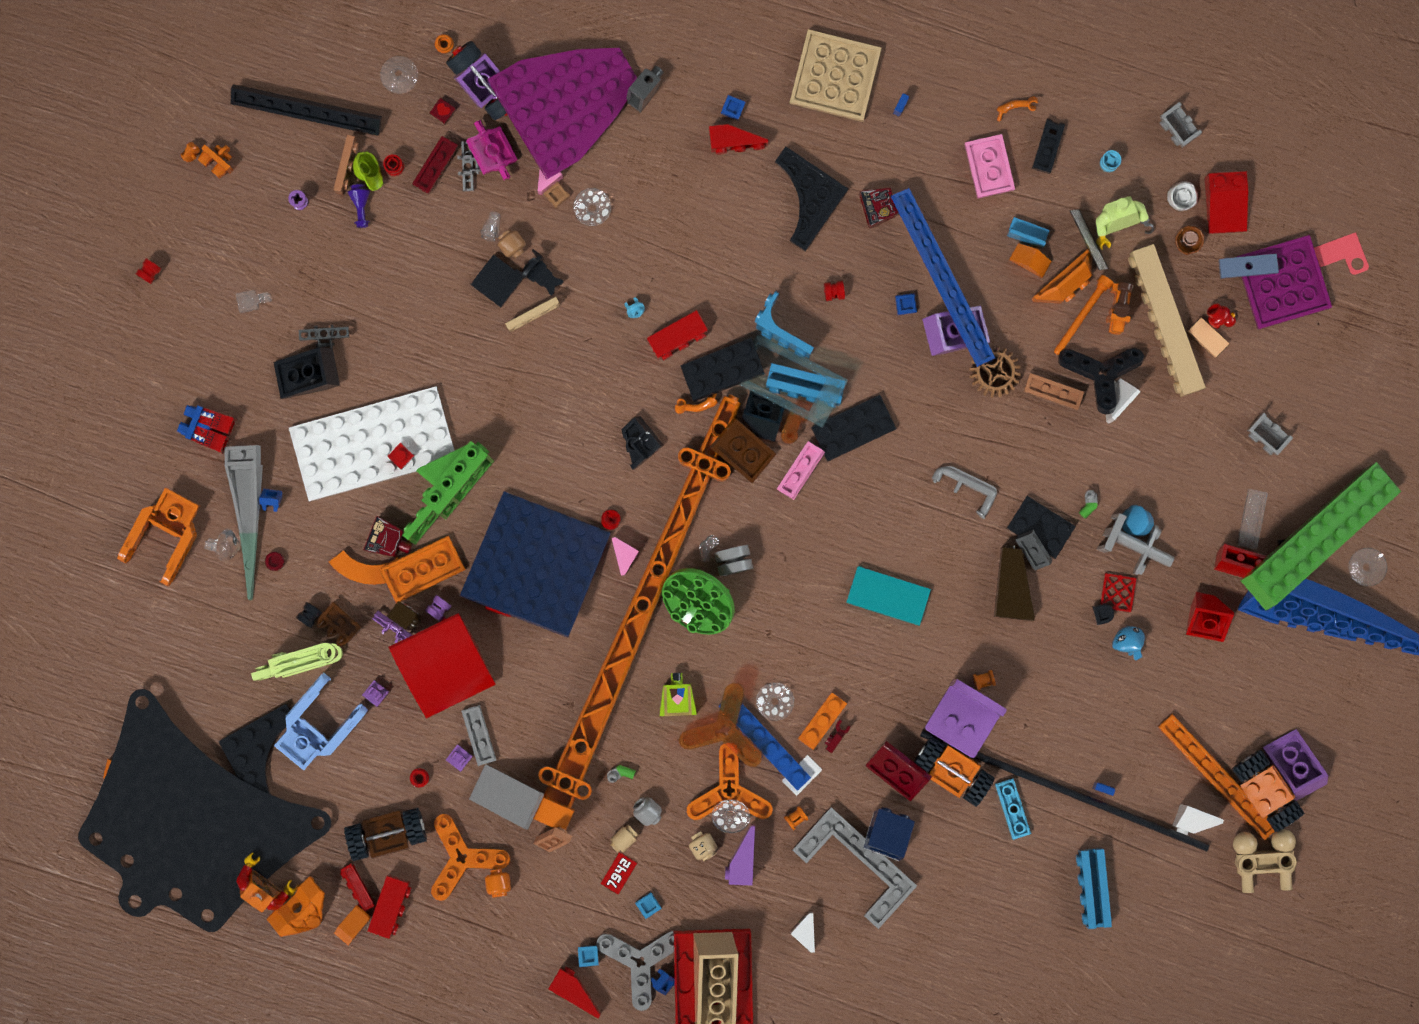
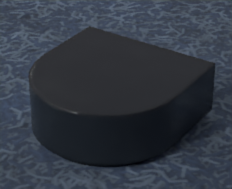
M1102 603L1092 606L1097 625L1109 623L1114 618V610L1109 604Z

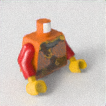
M253 853L245 858L244 862L246 865L243 866L237 877L236 882L240 888V897L262 913L266 909L277 910L286 902L289 896L295 893L297 888L290 887L292 882L290 880L282 891L254 871L251 867L260 861V857L258 856L253 860Z

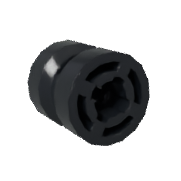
M306 602L303 606L304 610L298 613L296 618L312 628L315 624V619L320 617L323 612L309 602Z

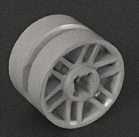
M748 545L714 553L717 563H725L717 567L719 576L754 569L752 559H743L750 555Z

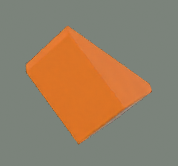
M1020 243L1017 244L1009 259L1043 278L1052 262L1038 249Z
M356 905L337 927L334 934L349 946L371 919V916Z

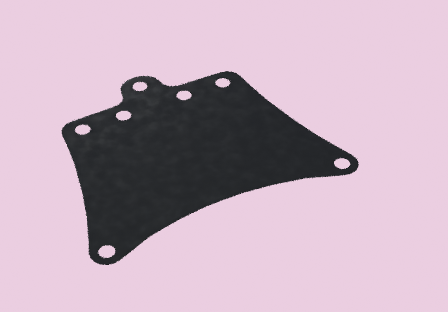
M139 689L130 695L122 730L111 764L99 794L78 833V840L86 850L121 875L123 885L119 892L118 900L121 908L126 913L135 917H142L150 913L155 907L165 905L207 932H215L226 923L245 901L240 897V888L236 881L243 866L246 865L244 860L249 854L253 853V860L258 856L260 857V861L251 868L265 879H268L295 855L324 836L331 828V819L323 810L287 802L261 791L222 768L197 748L176 727L150 691ZM140 696H145L149 701V705L145 709H139L136 706V699ZM319 816L323 818L324 826L322 829L316 830L312 827L311 821L314 817ZM92 833H99L102 836L100 845L94 846L90 843L89 837ZM124 855H130L134 859L133 865L129 868L121 865V858ZM172 888L181 890L182 897L180 900L173 901L170 899L169 891ZM137 895L141 898L139 908H131L129 906L128 900L131 896ZM210 909L214 913V918L211 922H204L201 919L203 910Z

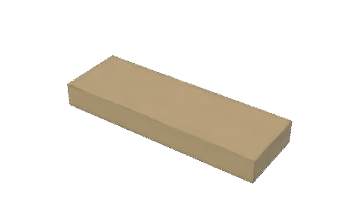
M554 297L505 323L509 332L556 309L560 305L559 301Z

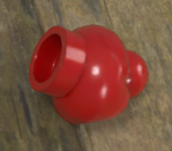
M1215 303L1207 309L1208 322L1213 328L1218 329L1223 324L1226 327L1235 325V313H1231L1228 307Z

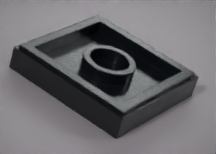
M493 254L470 285L502 308L524 277Z

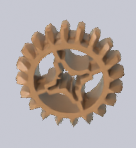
M996 346L995 352H993L994 356L998 357L994 365L983 364L977 367L974 360H972L971 364L975 367L969 368V371L975 372V374L969 376L970 379L976 378L972 385H980L977 388L978 392L982 388L985 389L983 392L984 396L990 391L991 398L994 397L995 392H997L998 397L1002 396V391L1005 395H1008L1007 387L1010 390H1014L1015 387L1012 383H1019V380L1014 377L1021 376V373L1015 372V370L1021 368L1020 365L1014 366L1018 359H1010L1013 356L1012 352L1008 356L1005 355L1006 348L999 352V346ZM1003 360L1010 369V375L1002 369ZM998 365L997 372H999V374L992 378L993 375L991 374L992 372H990V369L993 370ZM980 369L988 375L987 383L982 380ZM996 379L1008 381L1003 386L992 387Z

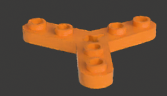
M726 742L721 745L719 749V785L688 804L686 812L691 819H702L719 807H722L724 802H731L734 805L740 804L741 809L745 808V811L760 819H766L772 814L773 810L770 802L739 785L738 748L735 744ZM728 780H730L731 788L735 789L731 796H727V793L723 791L727 788Z
M441 814L434 820V827L450 856L449 861L431 889V894L436 900L443 901L450 896L467 868L503 869L510 863V855L503 849L468 848L450 815ZM457 848L459 849L462 855H467V857L465 858V863H463L462 861H457V858L459 857L458 852L456 851Z

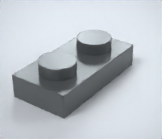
M1034 530L1016 537V542L1034 571L1052 563L1051 557Z

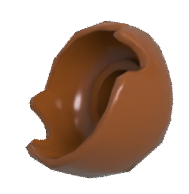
M1194 225L1182 227L1175 235V245L1185 255L1197 253L1204 244V235L1201 229Z

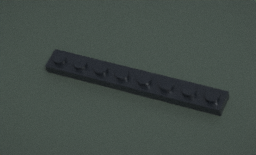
M235 84L231 87L230 104L377 136H379L381 131L382 116Z

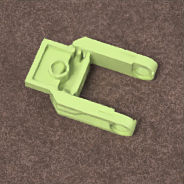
M322 643L288 654L286 652L272 655V659L268 660V666L264 665L255 668L256 672L251 673L253 681H260L274 676L275 678L281 676L285 678L333 664L341 660L343 650L337 644ZM329 649H331L332 652L330 657H328L327 654Z

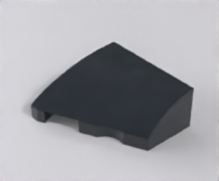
M641 416L634 417L621 429L623 438L626 440V450L630 454L632 470H635L664 446Z

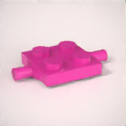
M481 120L476 121L474 125L479 133L474 137L468 138L466 142L483 175L492 171H499L504 181L509 179L511 176L506 166L515 163L518 159L501 127L485 129Z

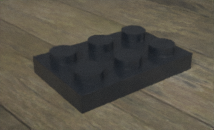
M1026 496L1006 529L1017 536L1034 530L1049 556L1056 559L1076 526Z

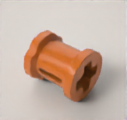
M988 670L984 674L972 675L977 691L987 686H996L992 670Z
M797 806V810L790 815L784 816L793 831L804 820H809L800 806Z

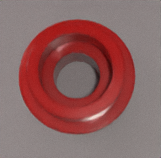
M417 768L411 772L410 782L413 786L421 788L427 785L429 774L425 769ZM418 774H421L423 776V780L421 782L417 781L416 776Z

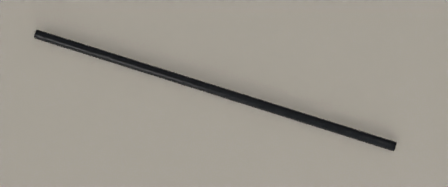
M922 730L920 737L929 740L932 736L947 747L948 743L930 732ZM978 752L974 757L977 760L1207 852L1210 845L983 753Z

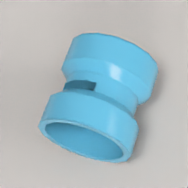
M1114 150L1107 151L1100 159L1101 169L1108 173L1115 171L1121 164V156Z

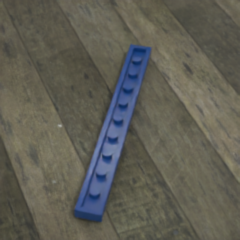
M908 188L894 194L891 198L976 366L978 367L995 359V356L912 192Z

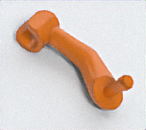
M1032 96L1028 100H1013L999 106L996 109L999 112L997 121L1000 122L1002 120L1003 113H1007L1014 108L1028 107L1029 110L1035 111L1036 107L1030 105V103H1038V99Z
M717 393L713 394L712 397H708L704 402L694 405L686 404V401L680 398L677 400V405H675V411L678 414H682L685 411L701 412L717 404L715 399Z

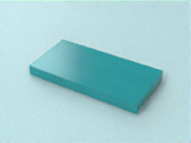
M857 566L846 603L920 626L931 589Z

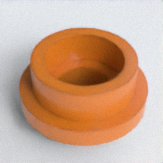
M442 34L435 40V48L440 53H449L454 47L453 39L449 35ZM447 42L448 45L447 47H442L441 43Z

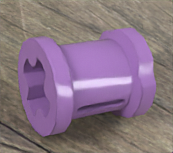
M294 190L289 194V203L296 210H303L307 207L308 199L302 191ZM300 196L302 201H299L297 204L294 200H297Z

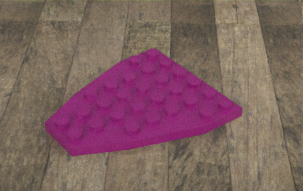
M620 48L577 49L520 60L490 77L487 81L547 180L575 164L586 154L618 116L627 101L628 89L637 77Z

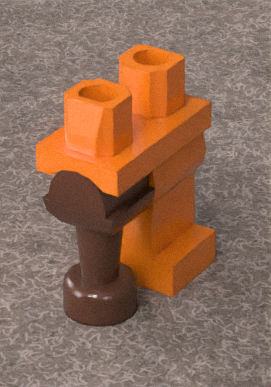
M1118 282V284L1113 283L1110 288V293H1115L1113 306L1106 317V323H1110L1108 331L1110 334L1120 335L1124 331V326L1130 322L1131 317L1127 315L1131 311L1129 303L1133 284Z

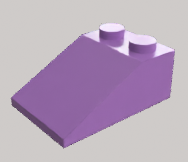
M981 306L970 307L987 342L990 343ZM949 311L933 314L922 319L932 356L967 348Z
M1297 729L1263 747L1271 765L1275 766L1295 795L1293 800L1297 801L1327 785L1328 774Z
M750 824L729 862V867L725 866V880H728L730 885H752L754 824Z

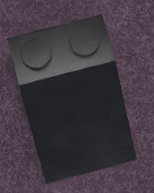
M318 347L273 362L281 399L320 392L340 386L332 348Z

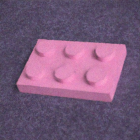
M1002 134L965 142L964 145L977 199L1015 190Z

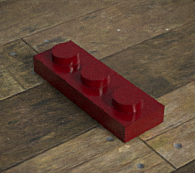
M441 136L412 185L429 195L459 146Z

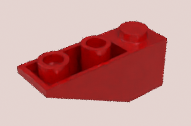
M729 124L709 126L711 153L716 152L717 155L726 154L730 150L744 152L747 148L763 150L765 146H768V139Z

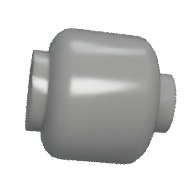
M642 797L634 804V817L643 825H655L660 821L662 809L652 798Z

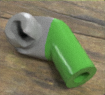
M1093 490L1086 491V506L1079 511V514L1084 519L1098 507V497Z
M618 765L609 770L607 779L611 783H615L623 776L633 779L636 770Z

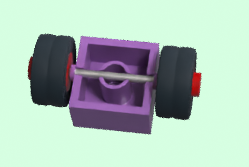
M469 41L463 46H458L446 61L449 68L456 74L453 78L478 107L482 108L487 104L485 110L493 120H497L504 115L507 116L508 114L487 79L499 73L500 70L485 53H481L474 42Z

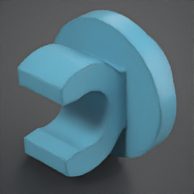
M634 297L635 303L631 306L627 302L624 303L627 315L630 318H638L645 311L644 304Z

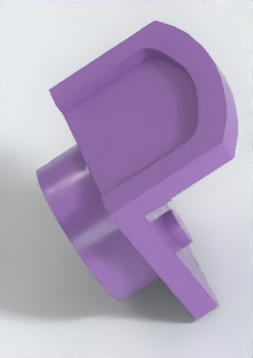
M953 679L925 725V729L967 756L974 758L998 718L1004 716L1007 709L958 679Z

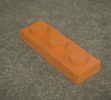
M831 692L798 739L814 750L847 703Z

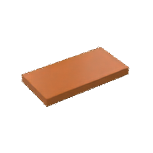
M448 535L379 570L395 603L466 569Z

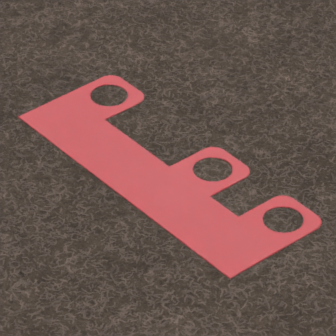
M1356 232L1314 247L1320 267L1345 259L1350 273L1353 275L1367 271L1369 268ZM1355 258L1362 259L1364 263L1363 268L1355 270L1351 265L1352 260Z

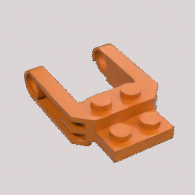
M165 488L156 505L141 510L117 559L125 564L131 560L150 522L163 531L181 538L166 565L167 569L162 580L159 581L169 587L197 537L192 521L200 505Z

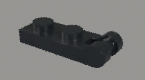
M1046 119L1032 169L1047 174L1051 173L1065 123L1059 122L1058 124L1052 122V119ZM1050 129L1057 131L1056 135L1049 133Z

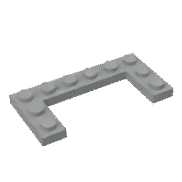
M830 807L792 851L804 862L808 863L832 835L835 836L889 886L864 914L879 929L917 885L884 855L864 849L863 846L866 838Z

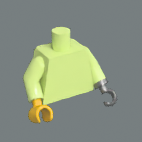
M1131 196L1104 206L1102 213L1096 218L1097 235L1100 236L1096 243L1101 250H1103L1104 244L1108 248L1111 247V243L1105 235L1140 222L1145 227H1152L1150 231H1145V234H1151L1154 231L1153 224L1148 223L1150 219L1144 204L1136 200L1133 201Z

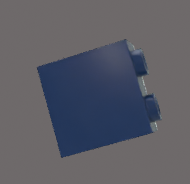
M882 807L877 809L873 813L863 848L900 861L905 857L915 821L910 820V817L904 814H893L892 810Z

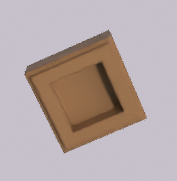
M558 181L543 193L555 208L559 207L570 197Z

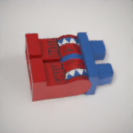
M187 405L184 415L191 417L192 421L190 425L180 422L177 431L184 435L185 438L223 454L229 437L211 431V429L231 435L236 419L198 405L197 407Z

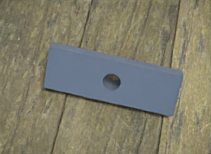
M1277 254L1218 260L1220 279L1279 273ZM1246 264L1251 266L1250 270L1245 267Z

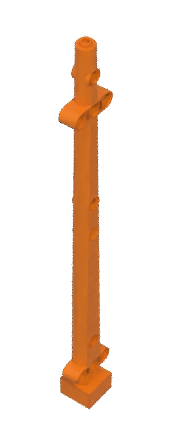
M733 395L723 396L699 452L691 448H683L678 454L679 463L689 468L690 472L556 768L548 766L542 768L539 772L540 781L548 786L535 813L534 820L553 828L561 827L567 830L575 812V809H572L575 798L584 800L592 794L591 785L583 781L709 479L712 478L723 482L730 477V467L718 460L719 455L710 446L719 436L714 431L715 426L722 425L726 428L738 413L741 403L738 402L739 398ZM688 452L692 455V459L689 462H684L681 459V455ZM707 460L710 466L708 469L703 470L699 467V462ZM718 468H725L727 475L719 477L716 473ZM661 565L664 568V572L661 575H655L653 573L654 566ZM641 600H645L649 604L648 608L644 611L639 610L637 607L638 602ZM578 742L586 744L585 752H577L576 744ZM545 770H550L553 773V778L550 781L543 779L542 774ZM564 777L569 778L571 781V785L567 789L562 788L560 785V780ZM585 785L588 787L589 792L586 796L579 795V786Z

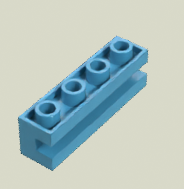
M771 363L766 388H769V392L780 394V391L788 393L787 396L798 399L799 396L806 397L808 402L817 403L818 400L825 402V406L835 408L836 405L840 406L846 382Z
M1104 849L1078 850L1079 855H1076L1077 867L1080 866L1081 874H1078V884L1082 886L1083 892L1080 894V903L1084 905L1085 912L1082 913V923L1088 929L1112 927Z

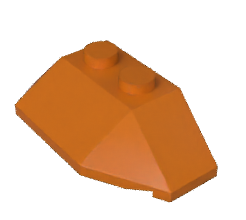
M1089 249L1033 296L1032 301L1061 304L1065 300L1068 303L1075 296L1074 291L1078 288L1084 289L1090 283L1088 279L1092 276L1093 257Z

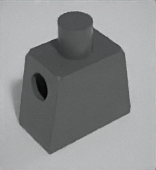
M654 66L651 71L644 69L629 87L626 102L641 113L659 89L660 77L664 73L663 70L658 66Z

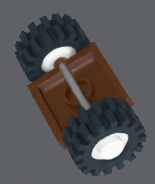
M419 808L403 811V818L399 810L362 820L364 830L360 823L344 828L348 852L353 861L369 857L368 852H370L371 858L374 859L410 849L408 840L411 846L427 842L424 822Z

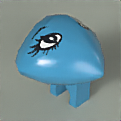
M1125 626L1115 635L1112 642L1113 649L1120 652H1128L1129 656L1133 655L1134 660L1142 658L1141 649L1144 646L1145 634L1140 628Z

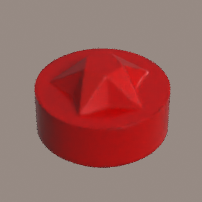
M606 510L602 514L601 524L606 529H616L620 524V514L615 510Z

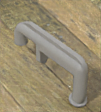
M944 466L938 468L932 476L934 483L940 482L944 474L958 481L954 488V493H957L961 484L987 496L980 510L976 511L982 519H985L997 496V489L955 467Z

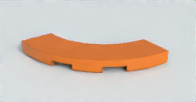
M343 550L331 559L329 563L337 572L350 580L363 584L378 585L386 584L379 569L399 560V558L382 565H366L354 560Z

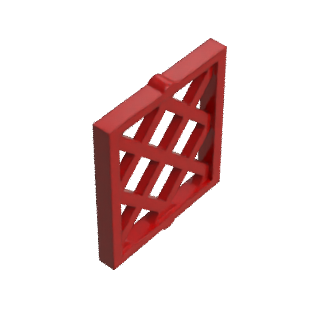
M1105 573L1100 604L1111 601L1114 605L1112 607L1114 611L1131 613L1137 578ZM1109 577H1117L1118 580L1112 583ZM1122 579H1130L1131 582L1125 585ZM1106 581L1110 583V586H1108L1107 588ZM1118 582L1123 585V588L1119 591L1114 586ZM1130 585H1132V592L1128 589ZM1111 587L1116 592L1112 596H1110L1107 592V590H1109ZM1126 589L1129 595L1123 598L1120 593ZM1104 594H1106L1107 597H1108V599L1105 600V601H1104ZM1118 595L1122 601L1116 604L1112 598ZM1129 598H1130V605H1128L1127 602H1126V600L1129 599ZM1124 603L1127 609H1119L1118 606Z

